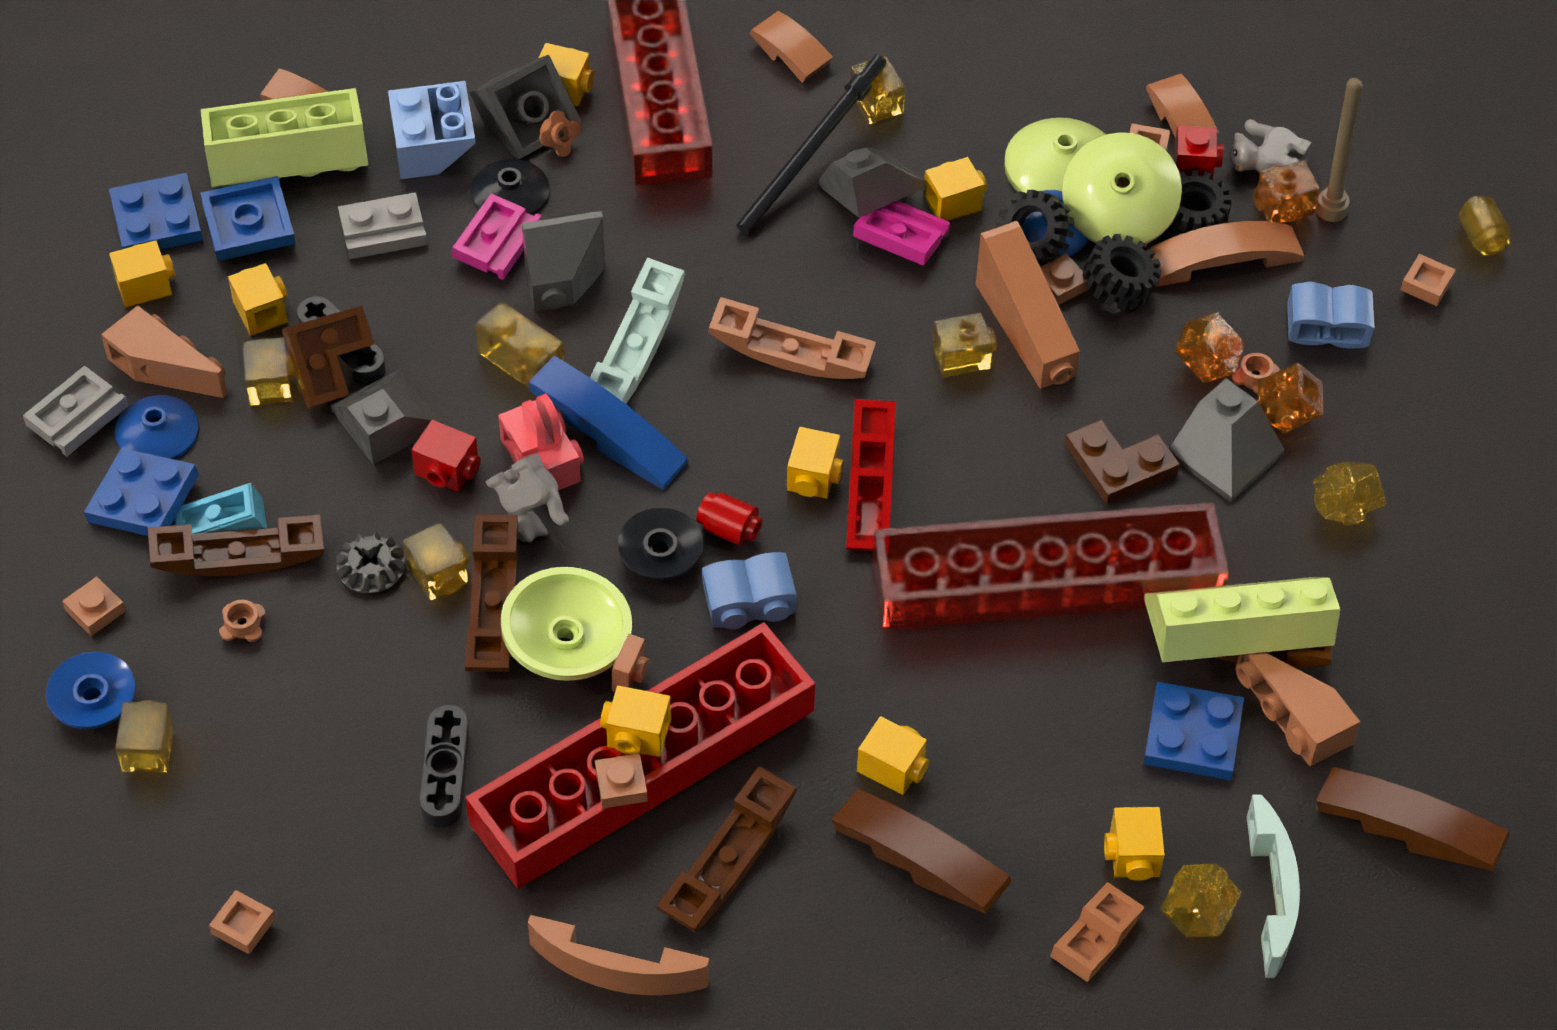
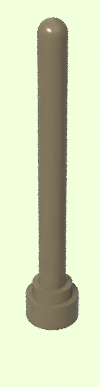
M1351 78L1346 84L1329 185L1318 196L1317 214L1323 220L1329 222L1341 221L1348 213L1350 199L1344 190L1363 88V84L1358 78Z

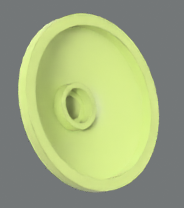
M1049 118L1031 123L1018 131L1007 146L1004 167L1008 181L1017 192L1027 193V190L1062 191L1064 175L1074 155L1090 141L1106 134L1091 124L1072 118Z
M1125 132L1103 135L1084 145L1071 159L1066 169L1062 186L1063 203L1068 205L1071 210L1067 215L1074 218L1073 226L1084 237L1096 244L1107 235L1112 239L1114 234H1121L1122 240L1127 235L1133 237L1132 243L1136 245L1139 241L1145 244L1153 241L1173 222L1180 206L1182 194L1180 174L1168 152L1147 137ZM1120 177H1124L1129 180L1130 184L1125 188H1120L1115 184V181Z
M575 567L549 568L526 577L509 593L501 613L502 638L510 654L531 672L555 680H581L606 671L614 665L628 634H631L632 631L631 611L619 589L606 578L594 572ZM569 638L571 641H561L559 639Z

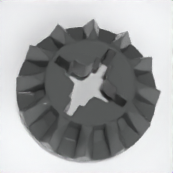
M377 532L373 536L363 537L358 533L356 540L351 543L344 542L340 555H336L337 573L340 580L348 588L361 593H376L390 588L400 579L405 568L403 549L396 545L393 537L386 539ZM377 555V565L369 563L363 566L362 557L365 556L371 559Z

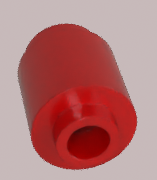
M708 492L700 504L696 517L697 523L704 525L705 531L740 546L745 545L748 540L753 542L756 539L763 519L758 517V507L723 492L718 494Z

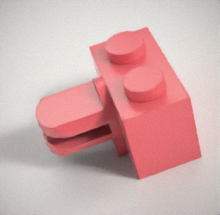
M547 394L538 396L534 401H525L522 403V406L498 415L500 438L514 463L538 453L544 467L555 478L558 490L581 481L580 464L584 463L582 450L575 439L571 441L565 434L566 426L564 420Z

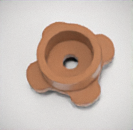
M554 111L543 122L540 128L539 139L542 145L554 148L558 156L565 157L570 154V146L574 138L580 135L581 127L578 122H570L566 119L562 111ZM560 130H561L562 133H563L561 137H559V131H560Z
M1250 353L1243 356L1240 369L1232 373V380L1235 384L1245 385L1256 394L1262 395L1269 392V384L1272 379L1279 376L1280 369L1267 355Z
M236 600L223 608L224 625L219 629L223 640L231 641L234 638L255 642L262 637L263 633L260 628V622L266 615L262 605L253 604L248 600ZM241 621H246L243 625L239 624Z

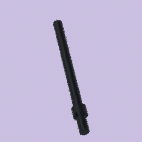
M875 54L859 74H854L845 84V92L736 224L742 233L748 235L853 105L857 101H862L871 91V83L887 65L886 60L882 56Z

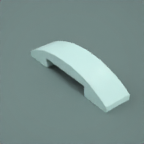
M650 258L646 259L632 288L633 300L603 363L597 362L590 376L592 380L625 404H627L637 389L658 349L673 313L685 276L684 270Z
M1252 795L1247 814L1251 856H1269L1276 915H1267L1261 935L1265 977L1275 978L1287 955L1298 917L1300 902L1299 872L1291 841L1280 818L1262 795Z

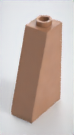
M1018 221L981 233L976 286L1037 385L1042 389L1053 384H1063L1076 377L1080 350Z

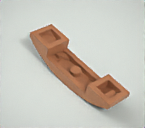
M1268 221L1230 222L1203 227L1177 235L1149 248L1155 253L1152 259H1159L1161 265L1158 269L1162 270L1155 287L1190 281L1192 271L1256 259H1262L1265 267L1304 260L1303 251L1292 226Z
M720 297L708 333L729 347L763 363L810 376L836 379L865 378L875 348V341L840 331L836 332L834 340L760 319L758 318L759 308Z
M534 915L529 917L530 945L554 966L592 985L628 994L659 996L688 993L708 987L710 981V958L664 947L660 963H655L577 944L575 925Z

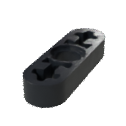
M321 296L306 298L297 308L299 324L317 319V317L341 312L328 299ZM376 344L337 356L340 368L358 384L369 385L385 375L384 355ZM358 352H359V357H360V359L365 363V364H362V365H360V366H359V360H358V356H357Z
M455 705L437 707L431 712L427 722L420 806L424 820L434 827L452 825L459 819L462 812L469 727L466 713ZM446 722H454V726L451 729V743H444L442 729L445 727ZM444 757L452 758L457 762L456 768L445 774L438 773L432 768L436 760ZM438 788H445L447 803L444 805L443 810H435L434 806L438 803Z

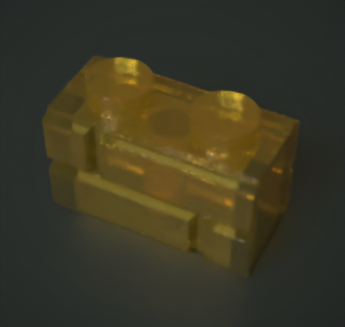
M504 302L494 307L475 326L476 336L479 339L477 341L478 353L518 381L525 382L528 388L529 381L554 355L565 362L563 342Z

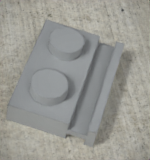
M416 192L338 206L349 259L427 245L426 232Z
M84 365L27 411L23 418L27 427L53 447L57 446L60 448L62 454L67 457L126 409L128 404L126 396L122 393L120 395L116 393L113 386Z

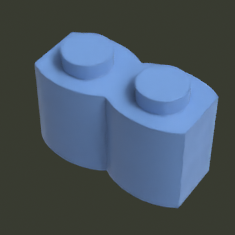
M1316 282L1292 285L1287 302L1288 337L1290 341L1302 345L1330 343L1337 347L1351 349L1364 348L1370 345L1375 329L1373 293L1371 290L1356 285L1331 288Z
M764 553L744 561L726 560L702 568L703 587L713 627L738 629L755 619L777 622L797 612V594L786 553Z

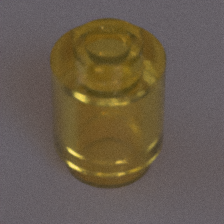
M1475 196L1465 202L1459 212V219L1473 247L1476 250H1480L1483 255H1494L1503 251L1510 243V228L1495 199L1489 196Z

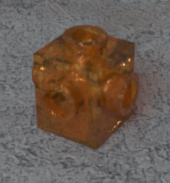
M1305 160L1282 166L1276 165L1269 169L1261 170L1258 187L1254 189V201L1257 209L1264 212L1268 222H1292L1302 217L1314 215L1320 188Z
M1216 312L1186 322L1175 353L1205 383L1235 374L1246 343Z
M1295 363L1259 380L1257 401L1270 424L1282 433H1285L1323 416V382L1301 364Z

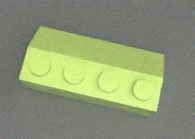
M356 88L201 109L204 146L212 187H229L278 176V179L296 175L311 177L325 171H353L360 166H368Z
M1309 577L1145 593L1144 597L1162 662L1335 645L1340 606L1329 577Z

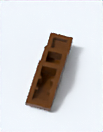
M1337 767L1332 768L1316 799L1319 812L1359 820L1364 832L1406 841L1408 850L1411 853L1495 871L1510 838L1508 830L1467 810L1386 780Z
M857 789L831 819L837 832L870 845L876 858L909 871L914 884L982 913H987L1012 882L1010 875L963 843L900 807L861 789Z

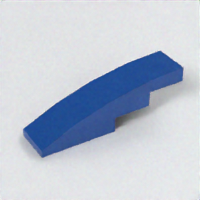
M555 355L529 381L530 392L537 397L547 394L554 406L563 411L565 423L596 440L598 452L660 489L664 490L688 464V458L649 422L590 377Z

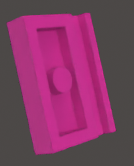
M491 193L452 247V257L486 273L489 270L497 273L498 278L504 280L524 251L522 223L541 220V215L536 213L533 216L526 213V208Z
M897 200L860 217L854 225L853 236L924 266L941 244V239L948 235L950 222Z

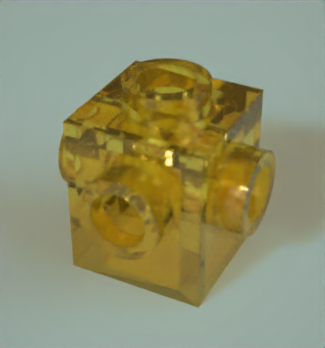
M1348 461L1339 462L1328 466L1325 469L1326 474L1312 479L1316 491L1314 502L1318 511L1323 515V518L1341 522L1344 526L1362 522L1366 519V513L1387 505L1376 465L1356 461L1352 463Z
M1216 863L1183 865L1176 874L1173 885L1160 909L1185 937L1220 936L1226 923L1230 920L1242 892L1230 880L1228 873Z

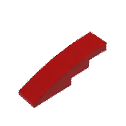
M855 399L846 550L889 552L896 401Z

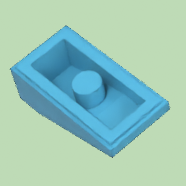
M252 483L182 505L174 519L175 525L191 524L192 534L267 528L264 501Z

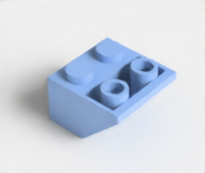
M465 81L388 91L401 179L439 175L476 144Z

